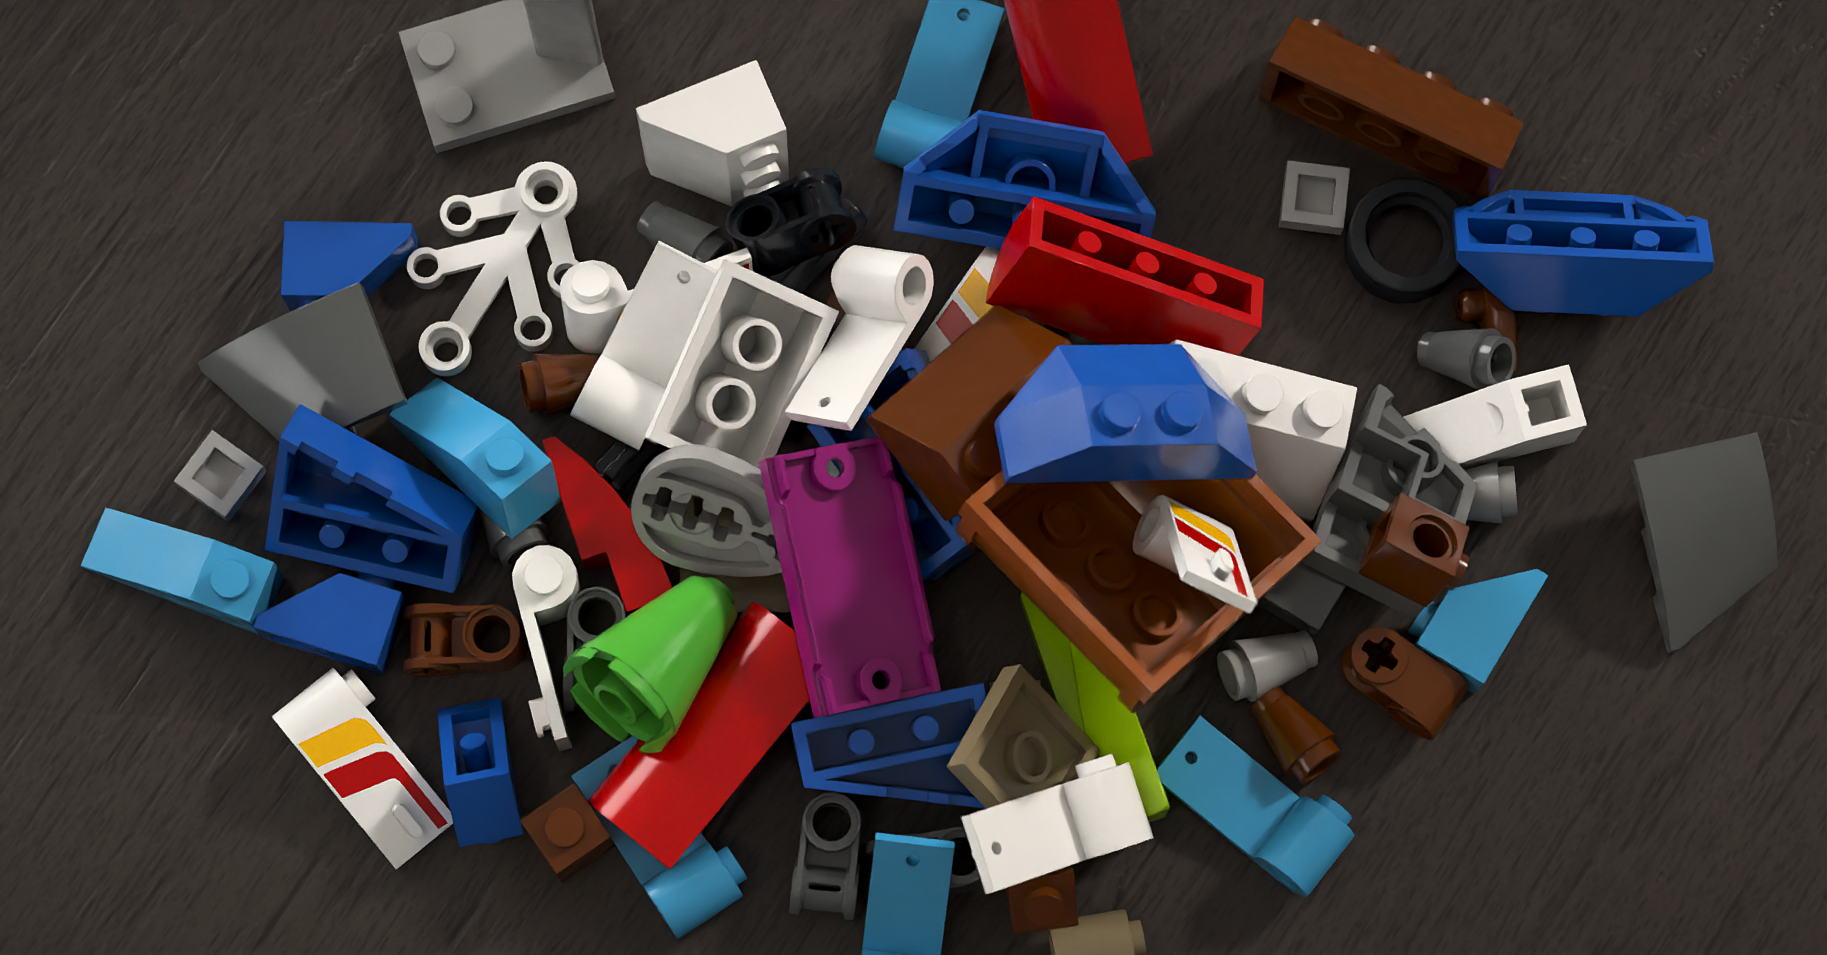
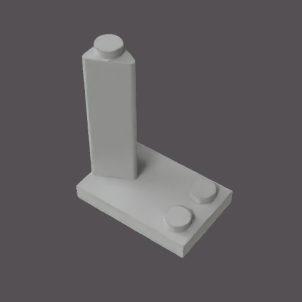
M503 0L398 32L436 153L615 99L614 90L603 59L592 0Z

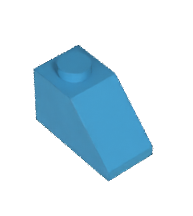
M1539 569L1456 587L1452 591L1448 590L1438 605L1431 602L1416 616L1408 630L1409 633L1418 638L1414 645L1427 655L1444 662L1458 672L1469 684L1468 690L1475 694L1487 680L1548 575Z

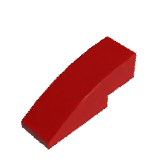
M555 436L542 440L547 457L553 463L558 490L585 571L587 572L608 564L611 565L627 616L671 589L672 585L661 559L648 550L639 538L633 525L631 510L615 489L585 459Z

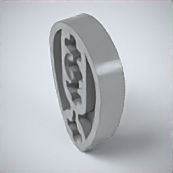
M696 444L681 445L668 449L656 456L647 465L633 495L631 514L633 525L639 538L655 556L671 565L704 574L755 577L782 573L760 469L743 459L719 449ZM660 487H667L672 490L671 502L668 507L656 504L657 492ZM692 495L704 499V510H702L699 517H692L687 514L688 504L686 503L690 501ZM722 507L730 508L734 511L730 528L717 524L719 520L718 514L721 512Z

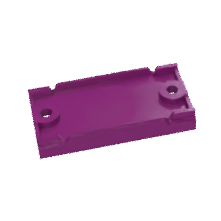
M880 437L781 454L759 461L813 718L941 691L932 649L935 636L902 485L895 478L890 451ZM829 460L836 461L840 466V473L837 477L830 476L826 470ZM876 671L881 672L886 678L885 687L881 690L877 689L872 682V677Z

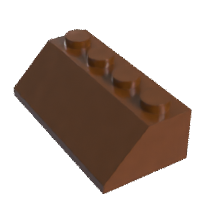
M1296 16L1294 17L1269 62L1258 97L1259 101L1476 202L1489 197L1524 124L1523 121L1513 117V112L1507 106L1489 98H1480L1477 101L1456 91L1455 84L1440 74L1429 71L1419 74L1400 65L1399 59L1384 48L1375 45H1367L1363 48L1343 39L1341 31L1328 22L1319 19H1309L1307 22Z

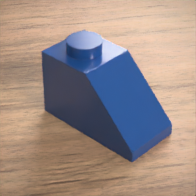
M284 221L281 296L289 311H293L358 282L364 287L366 295L369 297L407 262L408 257L413 251L418 249V238L412 223Z
M359 572L357 578L339 573L258 614L253 628L263 639L384 676L403 620L402 608L407 606L408 602L402 592L394 590L397 582L393 579Z
M501 697L437 709L444 787L459 847L479 843L492 844L505 838L524 835L523 825L520 822L522 816L519 792Z

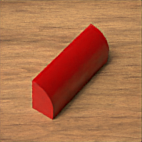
M1004 0L1032 118L1034 120L1103 131L1125 163L1152 156V148L1118 1Z
M1033 196L1012 225L1002 244L991 274L986 303L992 306L1000 305L1018 315L1103 345L1170 344L1177 339L1238 356L1261 330L1264 279Z
M752 601L736 620L672 741L661 752L645 753L639 751L645 742L638 739L587 800L593 808L666 868H672L810 700L795 631L767 609Z

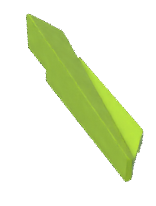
M1022 592L1020 602L1054 701L1100 749L1095 759L1113 754L1116 766L1129 762L1148 822L1164 818L1170 809L1169 802L1136 712H1129L1117 699L1120 692Z

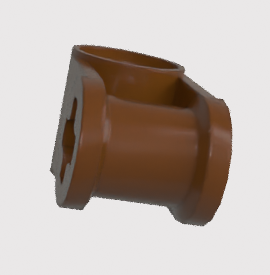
M423 603L407 605L402 608V619L409 622L408 659L402 661V673L406 675L437 677L458 673L503 672L511 670L520 664L526 655L528 646L526 632L512 612L502 606L492 604L455 606L450 604ZM496 624L510 627V641L504 649L495 653L483 652L480 649L481 635L488 627Z
M1374 626L1364 630L1345 648L1341 657V672L1345 681L1353 689L1387 711L1401 726L1429 741L1435 739L1469 689L1467 681L1453 668L1427 655L1400 636L1396 631L1387 627ZM1376 648L1384 655L1380 661L1382 667L1372 672L1367 669L1365 664L1369 658L1367 654Z

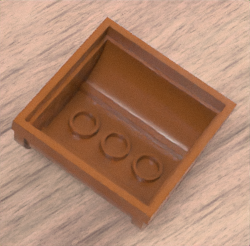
M1003 470L1000 471L964 502L958 511L962 519L956 528V534L970 548L979 547L1120 692L1117 699L1130 713L1137 712L1149 703L1247 613L1181 581L1178 574L1134 553L1133 539L1138 523L1147 507L1157 496L1165 495L1231 527L1234 531L1257 602L1304 561L1322 542L1257 474L1253 478L1005 483Z

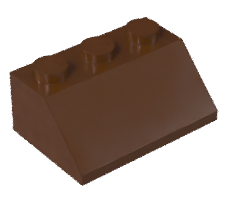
M1000 305L992 307L865 419L945 521L958 516V511L964 502L1003 470L994 425L997 418L1057 345H1072L1068 339Z

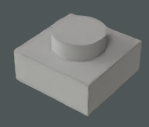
M1288 160L1285 167L1279 227L1341 235L1344 229L1350 168Z
M212 430L175 478L174 482L183 491L229 522L267 471L259 462Z

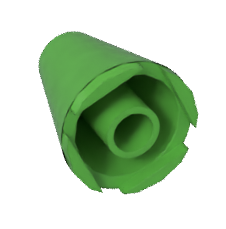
M690 576L576 649L563 667L564 676L573 671L577 683L570 690L575 701L592 721L621 743L629 735H632L645 742L639 751L645 753L661 752L674 738L737 620V611L734 606L735 598L730 589L720 580L713 577Z

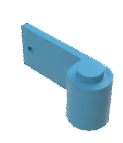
M929 0L896 99L892 100L885 115L876 143L874 159L904 169L906 165L970 117L1005 13V8L980 0Z
M1201 716L1196 717L1156 768L1162 786L1272 877L1301 897L1307 898L1355 836L1347 826L1352 820V816L1341 805L1323 794L1317 801L1305 796L1299 797Z
M630 737L571 776L586 800L591 797L638 740L637 738ZM591 806L677 940L743 898V894L737 885L745 881L747 877L727 846L715 852L700 832L672 868L668 869Z
M876 832L861 955H941L954 856V841Z

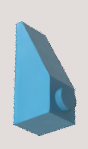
M438 377L407 400V405L399 407L388 414L390 422L511 539L561 501L552 460L511 421Z
M106 507L81 564L83 569L258 634L253 628L257 615L272 608L285 577L276 564L270 560L211 538Z

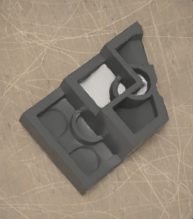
M359 282L278 317L198 361L201 371L278 441H280V436L299 404L356 435L357 432L354 425L408 404L365 289Z
M1378 384L1372 391L1352 432L1314 522L1312 531L1322 542L1301 563L1415 619L1425 608L1424 606L1358 573L1373 525L1400 493L1466 524L1478 484L1457 462L1452 461L1443 453L1440 444L1425 428L1416 432L1391 405L1394 397L1393 393L1385 386Z
M1758 432L1638 458L1629 464L1645 523L1641 534L1657 593L1653 596V601L1668 654L1681 649L1778 567L1773 503Z

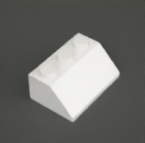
M757 60L636 108L645 163L652 176L731 207L745 196L760 193L790 180L787 130Z
M723 259L645 437L668 448L689 444L710 446L743 459L760 469L759 461L776 455L791 421L786 415L785 410L820 356L839 311L736 263Z
M1177 339L1170 344H1181L1245 413L1257 469L1256 474L1301 520L1313 521L1346 449L1357 387Z

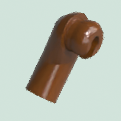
M1479 285L1475 290L1463 289L1459 291L1454 305L1457 318L1462 322L1476 321L1481 329H1497L1503 337L1511 339L1516 350L1514 371H1518V321L1515 313L1485 286Z

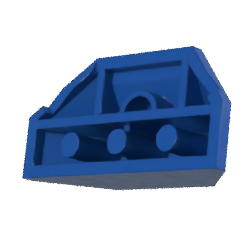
M978 110L904 167L893 231L1001 249L1012 225L1033 196L1151 238L1156 210L1105 132Z
M1507 190L1484 198L1471 207L1464 205L1455 208L1453 212L1456 260L1512 311L1596 314L1601 316H1640L1708 275L1713 270L1714 258L1708 220L1694 215L1684 217L1670 207L1635 195Z
M1181 344L1057 345L994 423L1005 483L1253 478L1257 473L1245 413Z

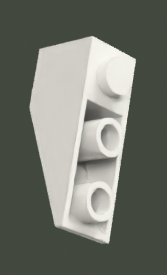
M1569 364L1506 380L1403 417L1416 432L1425 428L1440 444L1443 453L1452 461L1457 462L1463 469L1575 442L1587 426Z

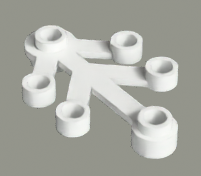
M553 162L535 163L527 167L519 175L513 188L472 198L464 195L449 197L441 206L440 218L445 230L456 237H465L472 234L477 229L479 221L516 214L504 234L440 250L422 247L413 251L408 257L406 268L409 277L417 287L422 289H433L439 286L444 281L446 275L484 266L451 319L430 325L420 337L419 352L425 366L434 374L453 376L467 367L472 356V347L469 339L507 279L517 314L514 333L519 345L525 350L532 352L541 351L550 345L554 331L549 317L541 309L527 247L539 228L542 227L552 264L547 272L548 283L552 292L561 298L560 286L555 282L557 274L561 270L569 269L580 263L574 257L565 218L576 205L577 186L571 173L563 166ZM543 186H551L558 191L556 199L549 204L539 203L535 199V193ZM457 207H465L471 211V217L465 224L455 225L448 220L450 212ZM424 259L436 261L438 269L432 276L423 278L415 273V268L420 261ZM538 321L544 324L546 329L544 335L537 340L526 339L522 335V331L527 323ZM443 343H453L458 347V354L453 360L443 362L435 357L437 348Z

